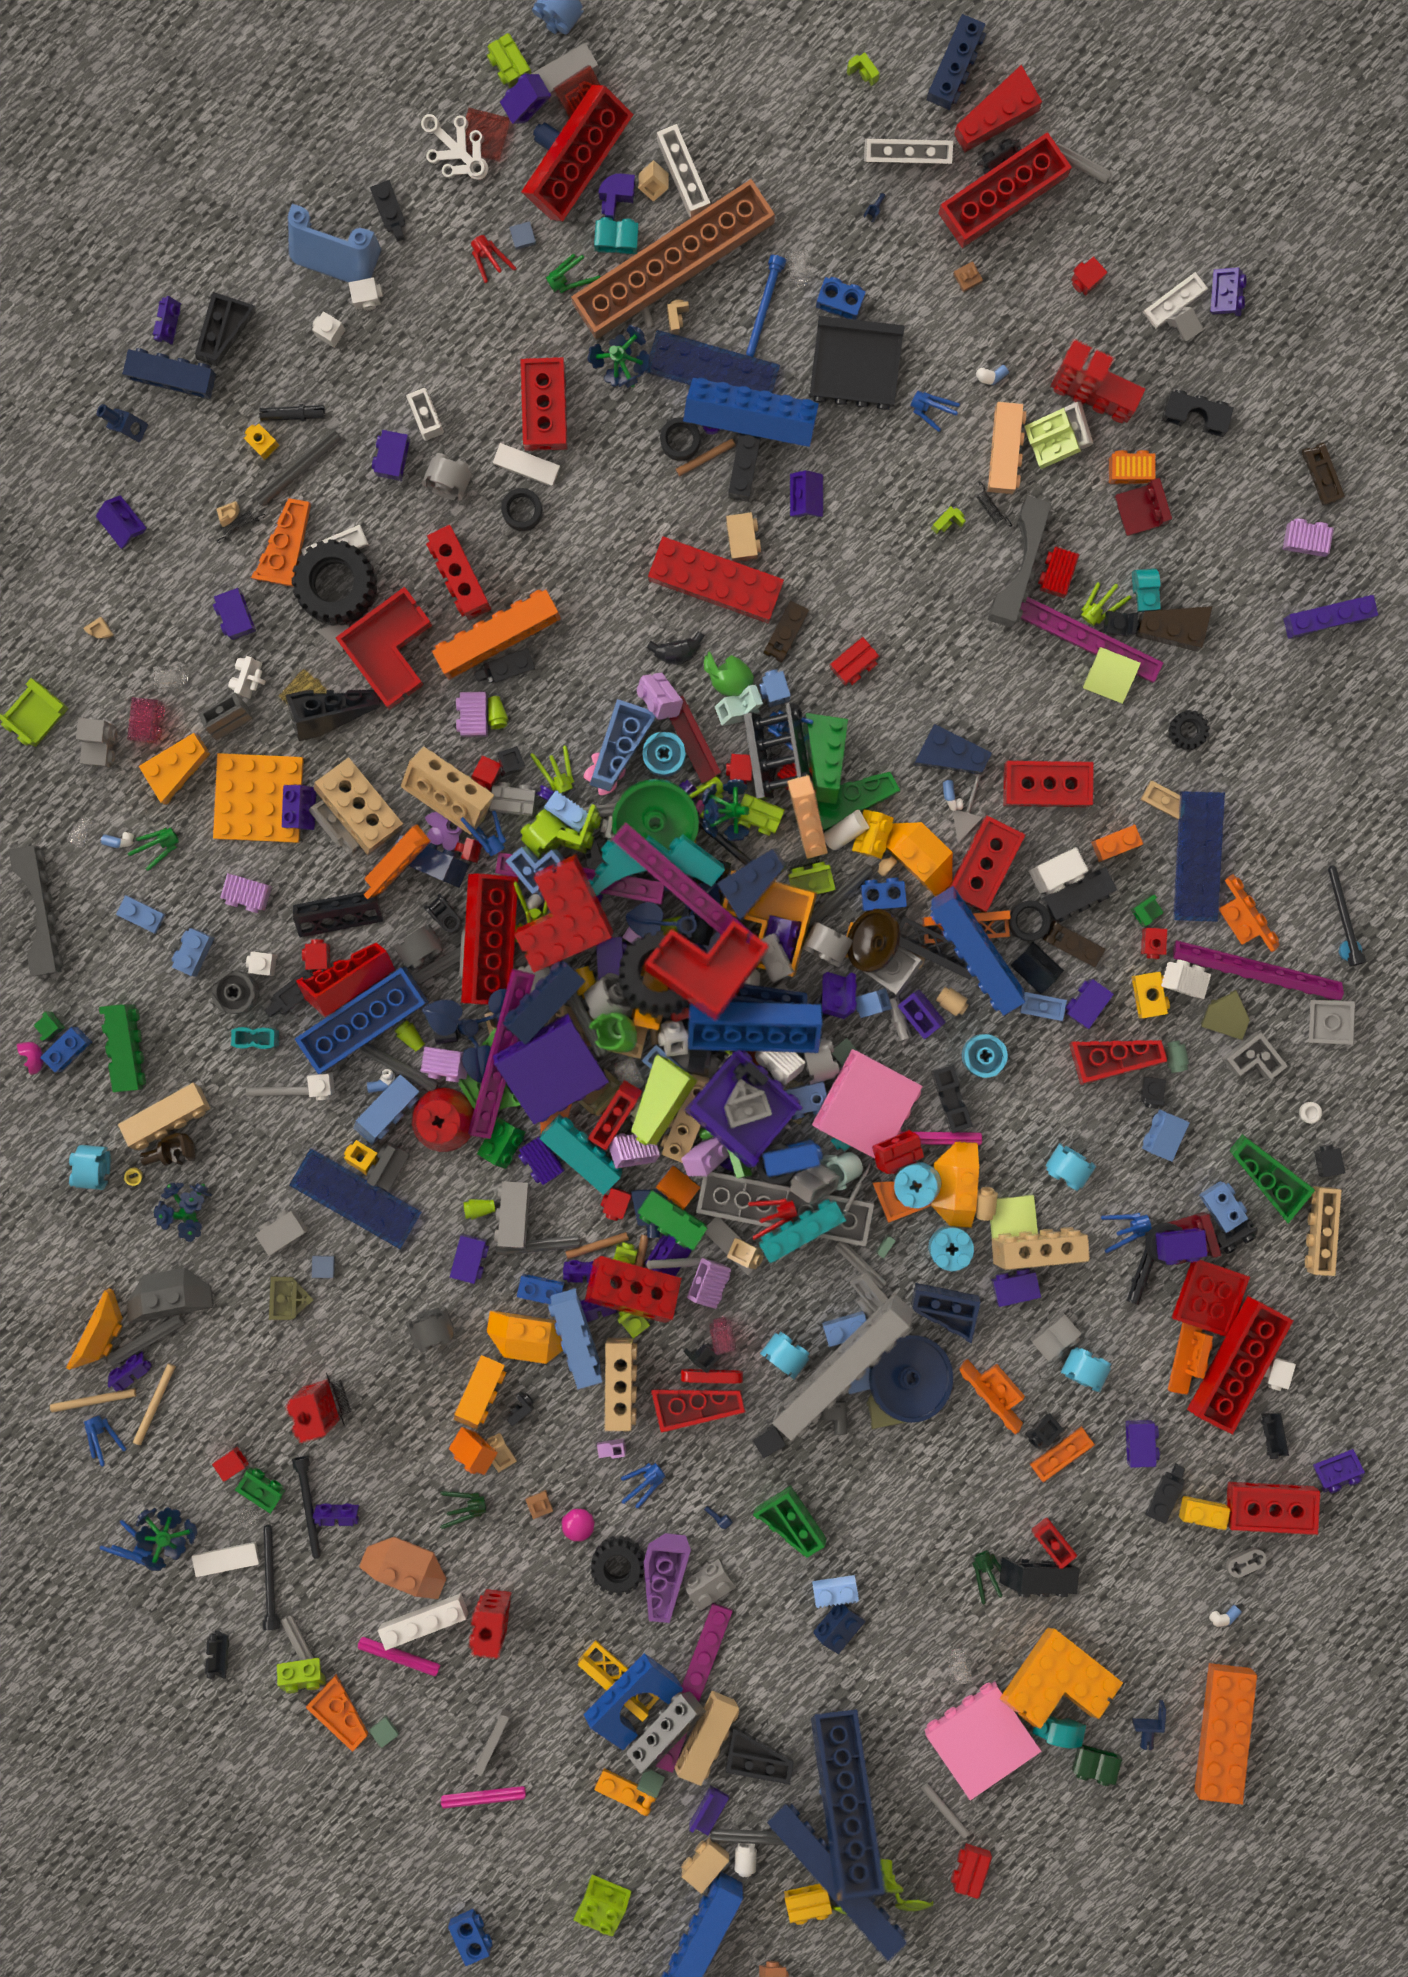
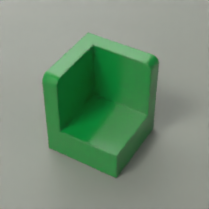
M1155 894L1130 909L1142 927H1146L1153 922L1152 920L1163 914V910L1155 900L1157 898Z
M45 1011L42 1014L43 1017L33 1026L42 1035L40 1037L41 1041L49 1042L65 1027L52 1011Z

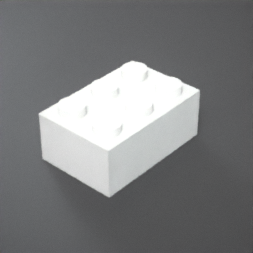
M1076 847L1029 870V873L1039 893L1046 892L1049 895L1065 888L1063 883L1067 886L1083 879V873L1087 872L1088 869Z

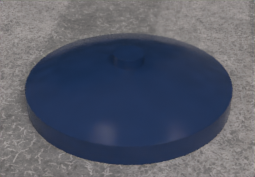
M905 1335L903 1338L899 1336L895 1340L896 1344L889 1352L884 1351L880 1355V1360L873 1367H870L869 1385L871 1394L878 1407L888 1416L903 1422H921L936 1415L948 1401L953 1387L952 1366L944 1350L934 1341L917 1335Z

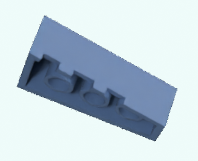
M617 699L589 785L611 791L656 719L653 712Z
M576 1288L551 1295V1304L548 1305L551 1317L556 1318V1332L558 1336L561 1335L562 1349L564 1354H567L570 1372L572 1371L577 1389L603 1382L600 1359Z

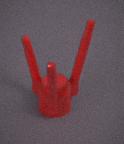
M480 235L471 242V246L474 249L472 255L476 259L485 283L488 282L480 257L482 259L488 257L498 273L502 272L498 263L491 255L492 250L512 270H516L511 261L494 245L492 240L488 241L485 235Z
M786 1198L780 1200L748 1202V1206L780 1205L776 1207L778 1213L762 1218L759 1222L764 1223L776 1218H780V1221L760 1231L752 1239L755 1240L790 1220L793 1221L792 1218L797 1217L793 1200L787 1202Z

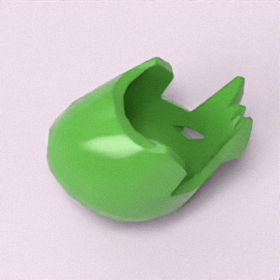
M708 652V656H705L704 670L709 674L712 686L720 694L727 697L740 696L749 685H753L754 676L752 671L741 659L730 655L725 660L726 663L717 668L711 653Z
M617 1012L607 1015L602 1013L590 1023V1030L596 1029L599 1039L595 1043L598 1047L624 1053L633 1050L636 1046L637 1030L633 1021L628 1016Z

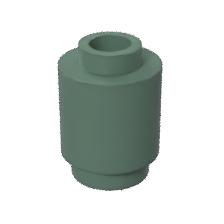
M1180 1040L1168 1042V1047H1165L1164 1051L1167 1058V1066L1171 1069V1073L1188 1070L1187 1064H1189L1185 1043L1180 1044Z

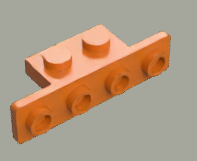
M1234 874L1230 875L1225 882L1236 898L1221 906L1219 911L1241 945L1260 935L1271 952L1275 951L1280 946L1278 936L1268 928L1265 916L1257 911L1254 899L1246 894L1240 878L1235 877Z
M1182 1322L1168 1391L1187 1395L1192 1376L1204 1379L1208 1368L1209 1353L1212 1349L1213 1336L1203 1333L1201 1328Z
M966 1359L959 1368L963 1378L972 1384L980 1397L985 1399L990 1409L1003 1420L1006 1428L1017 1434L1023 1422L1011 1408L1021 1402L1025 1395L998 1364L980 1374L973 1364Z

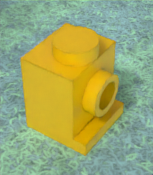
M259 423L256 426H249L245 431V441L264 460L280 446ZM260 435L262 436L260 441H255Z
M357 1140L353 1145L350 1144L344 1152L346 1163L363 1172L364 1175H367L371 1166L376 1165L380 1159L377 1157V1152ZM359 1156H364L361 1162L357 1161Z

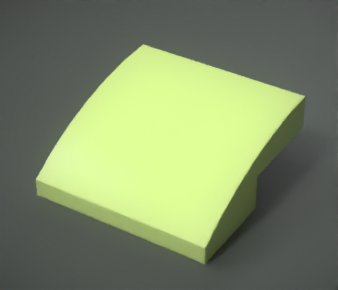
M1064 408L1024 426L1041 469L1081 452Z
M1100 647L1083 688L1123 704L1141 663Z
M1034 1195L997 1198L996 1214L990 1220L992 1238H998V1234L1011 1233V1236H1019V1232L1032 1231V1234H1038Z

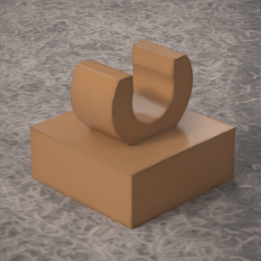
M973 261L955 270L953 273L963 292L983 281Z
M546 1490L525 1499L533 1519L554 1510Z

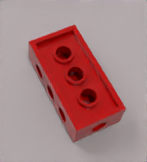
M564 358L520 359L522 430L525 451L568 450ZM543 380L548 381V384L545 386L538 385ZM544 401L549 402L547 407L539 406ZM543 423L550 424V426L546 429L540 428L541 424Z
M449 524L427 535L429 542L426 545L433 558H438L439 560L435 564L443 579L447 577L446 587L452 597L457 598L454 603L461 616L466 615L467 619L471 620L492 610L451 525ZM452 552L450 556L445 557L447 553ZM461 571L458 576H454L456 572ZM471 591L468 595L463 596L464 592Z
M1006 761L1004 763L1003 806L1090 807L1093 805L1094 762ZM1023 779H1028L1031 782L1030 789L1023 787ZM1044 779H1049L1052 782V789L1045 788ZM1066 779L1074 783L1073 790L1066 787Z
M985 816L949 888L954 885L967 905L983 913L987 912L1025 834L989 816ZM991 840L999 842L1000 849L998 851L991 848ZM982 859H987L990 862L989 870H984L981 867ZM972 878L980 880L981 886L979 889H974L971 886Z
M599 1256L593 1261L585 1302L667 1323L673 1320L682 1278ZM610 1280L614 1281L615 1288L611 1286ZM631 1286L635 1288V1294L631 1291ZM651 1291L655 1293L656 1299L651 1296Z
M328 1379L303 1386L288 1400L286 1405L288 1415L293 1417L295 1424L293 1425L294 1436L299 1438L300 1443L326 1436L340 1421Z
M1228 1482L1226 1506L1230 1509L1227 1526L1231 1530L1318 1535L1320 1491L1314 1486ZM1254 1503V1508L1248 1510V1506ZM1276 1504V1508L1269 1512L1270 1507ZM1297 1505V1510L1291 1513V1509Z
M486 1589L484 1595H480L472 1616V1626H475L469 1641V1648H473L472 1655L499 1658L507 1635L512 1592Z

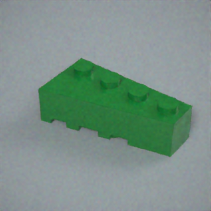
M805 713L806 719L813 720V724H803V732L806 739L808 763L813 777L812 787L816 801L836 804L840 787L848 719Z
M135 1004L99 1007V1013L104 1014L105 1017L102 1031L108 1037L105 1050L108 1058L112 1060L108 1064L112 1092L143 1089V1085L146 1084L145 1073L141 1071L144 1056L143 1052L139 1049L142 1035L141 1031L137 1028V1021L140 1020L138 1008L135 1007Z
M1243 1134L1230 1148L1231 1154L1289 1224L1315 1192V1189Z

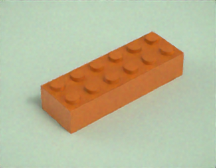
M537 590L530 594L531 598L524 602L522 600L514 602L511 605V609L505 612L500 610L494 613L492 619L487 622L484 620L477 622L473 625L474 629L468 632L464 630L454 635L455 639L450 642L443 641L437 644L432 653L448 680L561 620L547 590Z
M1212 1663L1208 1665L1194 1790L1199 1800L1243 1805L1257 1674L1252 1668Z

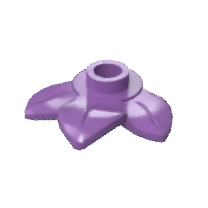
M438 812L428 814L425 819L432 826L427 834L431 841L430 843L435 845L443 844V848L449 851L455 849L457 842L459 843V835L463 830L460 827L452 830L450 828L452 822Z

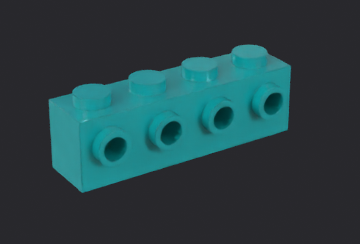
M559 1114L542 1131L540 1140L603 1195L621 1178L623 1169H616L614 1161L606 1155L605 1151L588 1140L586 1133L583 1131L579 1132L567 1117H562Z
M827 1199L818 1204L819 1208L813 1212L807 1210L800 1214V1219L792 1223L790 1220L780 1226L781 1230L773 1234L771 1231L763 1235L759 1245L769 1263L771 1264L846 1221L835 1200L830 1201Z

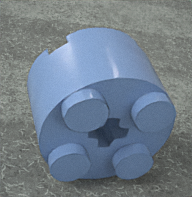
M537 0L532 12L547 23L546 27L552 33L561 32L568 34L584 10H581L583 6L579 0Z

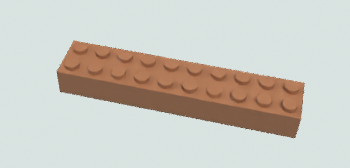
M750 179L571 296L573 306L597 340L773 225L775 214L753 180Z

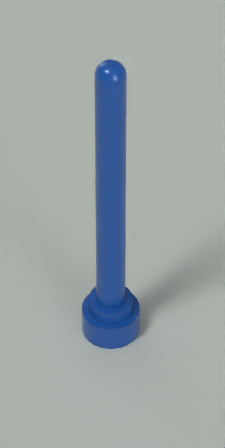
M770 255L768 261L770 273L746 351V355L750 358L754 356L778 273H781V270L785 268L787 261L778 255Z

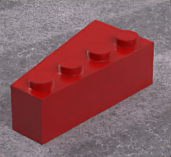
M1022 65L957 124L954 135L964 153L1039 112L1042 100Z
M376 942L351 954L350 959L338 960L333 963V967L323 972L319 969L313 972L314 976L306 980L302 977L296 980V983L305 1000L326 1017L381 979L387 977L396 969L387 951Z
M1161 1040L1073 1041L1069 1044L1080 1085L1167 1062Z
M651 1390L661 1433L746 1412L741 1390Z

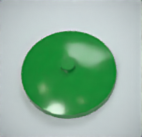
M660 779L645 780L628 788L618 799L612 815L614 835L627 823L644 839L650 836L668 850H670L671 842L676 837L680 838L682 834L694 842L699 828L697 809L689 794L680 786Z

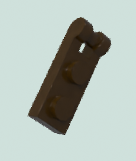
M1325 443L1316 444V447L1312 449L1309 447L1303 449L1302 455L1309 468L1322 506L1343 499L1345 495ZM1319 455L1321 460L1316 462L1314 457Z
M790 600L763 654L768 657L771 655L777 658L776 661L782 663L809 610ZM776 642L783 646L781 651L774 648Z
M1052 921L1050 924L1051 929L1048 934L1044 935L1042 940L1096 968L1105 948ZM1058 932L1063 934L1060 941L1055 939Z

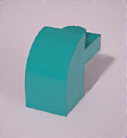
M1156 568L1134 570L1132 572L1133 594H1136L1137 612L1160 610L1159 587L1161 583L1158 570Z
M1049 1715L1041 1728H1033L1032 1734L1046 1739V1743L1054 1746L1078 1748L1082 1747L1086 1725L1070 1718L1059 1720Z

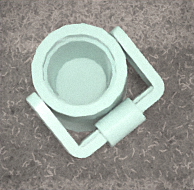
M852 1152L843 1153L838 1157L837 1155H825L822 1157L823 1160H820L821 1164L840 1176L836 1190L846 1189V1184L858 1178L863 1171L861 1160Z

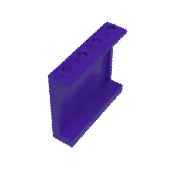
M568 1013L541 1028L526 1045L522 1041H518L493 1056L495 1066L534 1125L538 1122L546 1121L550 1115L557 1111L565 1110L571 1103L583 1100L587 1094L594 1090L602 1089L609 1082L605 1071H602L575 1028L573 1020Z
M737 1050L729 1056L684 1110L743 1164L750 1168L758 1163V1157L797 1111L802 1110L803 1107L799 1105L800 1101L792 1094L788 1095L783 1090L784 1086L779 1081L772 1080L767 1076L768 1072L760 1065L756 1066L751 1061L752 1057L747 1052ZM751 1062L769 1078L763 1086L756 1085L753 1087L764 1091L772 1115L730 1128L724 1106L738 1082H734L731 1079L734 1075L733 1070L739 1063ZM744 1074V1076L741 1078V1080H743V1081H745L747 1084L751 1085L750 1083H748V1082L746 1081V1079H745L746 1075Z

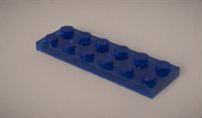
M657 330L650 352V368L645 373L691 385L693 378H705L712 382H725L732 386H745L751 390L773 393L780 365Z
M1180 791L1173 920L1218 922L1225 803L1224 792Z
M310 1148L289 1184L292 1188L398 1249L402 1248L422 1213L419 1209L379 1186L368 1184V1180L313 1148Z

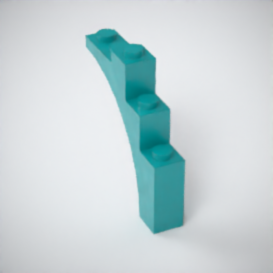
M683 834L680 838L676 837L671 842L670 850L666 849L652 837L648 836L646 838L652 846L683 873L696 877L710 886L716 882L725 870L723 863ZM608 840L601 849L603 852L602 860L606 863L602 862L595 871L596 876L592 880H588L597 896L615 881L647 870L614 841Z

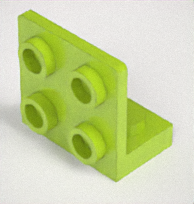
M591 804L580 836H578L577 831L566 828L565 831L559 829L556 838L562 846L585 854L587 849L592 848L594 842L593 832L599 828L602 820L596 805Z
M591 1875L584 1898L573 1920L583 1926L600 1931L602 1934L613 1936L626 1912L631 1890Z

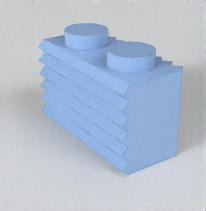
M555 791L544 808L558 817L564 824L581 834L588 812L580 808L579 805L577 806L572 800L570 801L566 796H563L559 791Z
M855 1575L812 1581L817 1608L820 1606L823 1608L824 1605L826 1607L833 1604L836 1606L837 1603L840 1605L841 1603L849 1604V1602L859 1601Z

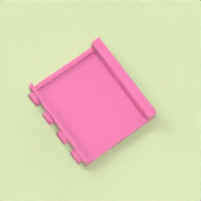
M852 1049L812 1126L875 1158L872 1146L901 1133V1126L909 1118L911 1108L914 1102L919 1099L923 1086Z
M996 1682L984 1684L980 1688L979 1693L974 1696L969 1695L965 1697L960 1706L949 1708L944 1713L945 1716L939 1720L934 1719L930 1721L925 1729L926 1737L970 1800L1041 1752L1038 1743L1030 1735L1015 1711L999 1700L1002 1692Z

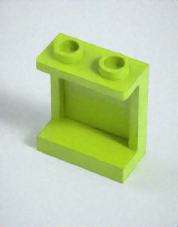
M30 678L25 684L28 688L5 715L0 714V720L3 721L1 725L7 731H14L19 735L17 739L22 744L36 747L69 708L38 681Z

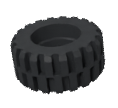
M329 539L328 543L323 541L316 542L317 546L314 548L309 546L305 549L307 553L304 556L301 554L298 557V566L294 565L293 568L295 576L292 577L293 593L298 599V603L310 616L321 623L326 622L328 625L334 626L335 623L347 625V621H357V617L360 614L365 615L368 612L366 608L368 605L372 606L374 602L373 595L377 594V587L375 586L377 577L373 571L372 564L357 547L349 545L346 541L341 540L337 542L335 539ZM343 564L353 573V588L342 600L336 602L325 601L318 595L315 588L317 576L329 565Z
M656 931L654 936H651V933L644 934V938L641 940L636 938L633 941V945L625 949V954L620 960L619 986L622 989L624 999L629 1001V1005L633 1009L638 1008L640 1014L644 1016L646 1013L651 1014V1018H658V1015L669 1018L672 1013L678 1015L682 1013L683 1008L690 1006V1002L672 989L665 992H656L648 989L640 980L641 967L647 962L656 948L659 949L660 943L666 937V935H663V931Z

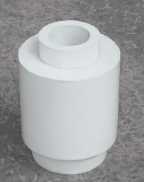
M738 1843V1847L735 1849L734 1870L741 1877H750L751 1874L756 1872L757 1849L755 1844Z

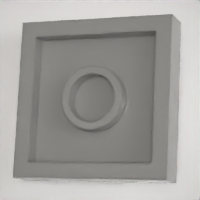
M898 946L895 956L886 967L876 972L864 973L899 996L923 961L907 949Z
M1310 1000L1309 1043L1354 1045L1356 1001Z

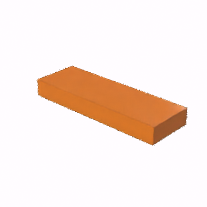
M1081 1426L1030 1463V1466L1041 1481L1045 1482L1095 1444Z

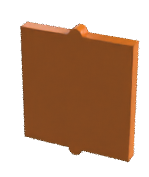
M674 1165L656 1186L659 1191L667 1196L668 1200H672L681 1209L688 1205L700 1189L688 1175L683 1174Z

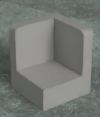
M1183 307L1166 319L1170 327H1177L1184 341H1188L1203 331L1192 307Z

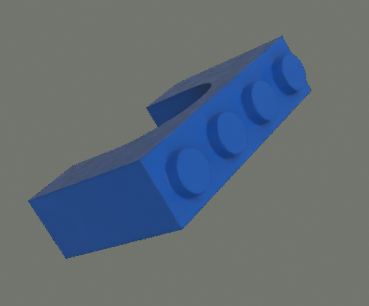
M812 1139L785 1144L790 1148L763 1153L767 1176L820 1166L819 1160H823L821 1148Z
M644 1653L583 1715L593 1731L621 1750H624L638 1736L632 1723L620 1714L626 1701L640 1693H652L669 1705L671 1699L684 1689L673 1673Z

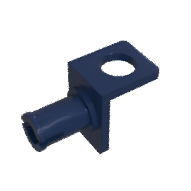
M105 404L100 405L97 409V416L108 421L106 428L120 432L136 442H141L148 423L129 412L116 408L112 410ZM137 422L140 426V431L133 435L130 428L133 423Z
M1159 1700L1158 1719L1132 1718L1135 1731L1142 1732L1140 1747L1144 1750H1147V1745H1149V1750L1154 1749L1155 1732L1165 1733L1166 1707L1163 1700Z

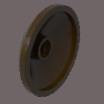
M873 909L864 912L856 919L848 934V938L853 940L847 953L852 965L858 970L872 973L883 969L891 962L900 942L899 925L891 913L882 909Z

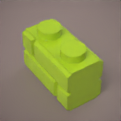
M510 33L488 44L489 54H487V58L492 67L497 66L500 71L497 75L503 85L507 84L509 88H512L518 83L520 76L526 73L532 74L530 67Z
M745 794L741 805L749 807L750 812L748 815H742L738 818V824L746 828H750L751 825L759 828V833L770 836L771 833L775 834L785 809Z

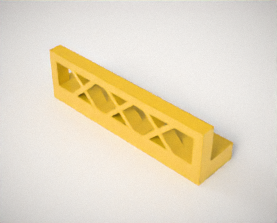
M596 1640L578 1660V1666L605 1690H608L616 1682L615 1679H619L622 1676V1671L625 1673L628 1670L623 1663ZM597 1648L603 1653V1661L594 1662L589 1657L590 1653ZM615 1664L618 1666L619 1675L610 1676L606 1672V1665ZM648 1693L653 1698L646 1706L639 1701L638 1694L636 1697L633 1696L626 1701L624 1706L643 1722L648 1716L649 1710L659 1700L652 1693Z

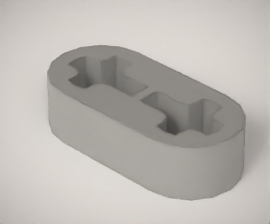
M1253 1547L1229 1558L1226 1562V1569L1231 1576L1240 1578L1262 1568L1266 1564L1267 1558L1261 1549ZM1254 1553H1256L1258 1556L1261 1555V1557L1258 1558V1563H1256L1254 1560L1247 1562L1253 1559ZM1237 1562L1239 1565L1243 1564L1239 1567L1240 1571L1236 1572L1234 1569L1231 1570L1234 1567L1233 1563Z

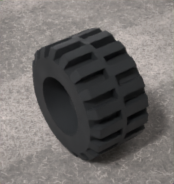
M613 1536L608 1541L605 1539L600 1546H597L591 1562L592 1578L594 1577L596 1586L600 1585V1590L603 1592L607 1590L609 1595H613V1592L617 1593V1596H622L623 1592L629 1594L631 1589L635 1590L643 1579L645 1559L643 1550L639 1549L637 1543H632V1539H623L624 1536H619V1539H615V1536ZM615 1555L623 1556L630 1562L631 1569L626 1575L614 1576L606 1569L607 1559Z

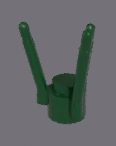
M445 1491L440 1493L442 1496L471 1498V1500L467 1501L468 1507L447 1512V1516L469 1512V1514L441 1525V1529L451 1527L474 1517H480L486 1513L485 1497H479V1493L470 1494Z
M989 1550L975 1555L972 1565L976 1573L981 1602L984 1605L986 1600L980 1570L982 1573L987 1572L998 1597L1002 1598L1003 1595L991 1571L994 1568V1564L1000 1572L1001 1565L996 1560L994 1553L990 1554Z

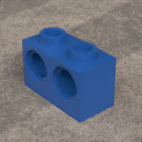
M825 277L816 302V308L847 319L857 320L866 291H863L860 286L855 284L846 285L838 278ZM829 290L835 291L837 296L830 298L826 295V292ZM850 297L856 299L857 303L854 305H849L846 302V299Z
M888 878L886 883H878V880H867L865 885L860 886L863 912L873 909L885 910L907 907L905 882L899 881V878ZM891 887L899 890L900 895L897 899L889 897L888 890ZM874 889L878 892V899L876 901H870L867 898L868 890Z
M70 1027L40 1058L55 1073L63 1072L92 1041L78 1027Z
M523 1273L517 1297L551 1304V1295L563 1292L565 1282Z
M474 1909L451 1918L448 1925L465 1966L488 1957L493 1946L490 1935L485 1934L482 1928L484 1923L481 1915L476 1914ZM465 1923L470 1924L472 1929H465L462 1925ZM477 1943L481 1948L474 1949L471 1944Z

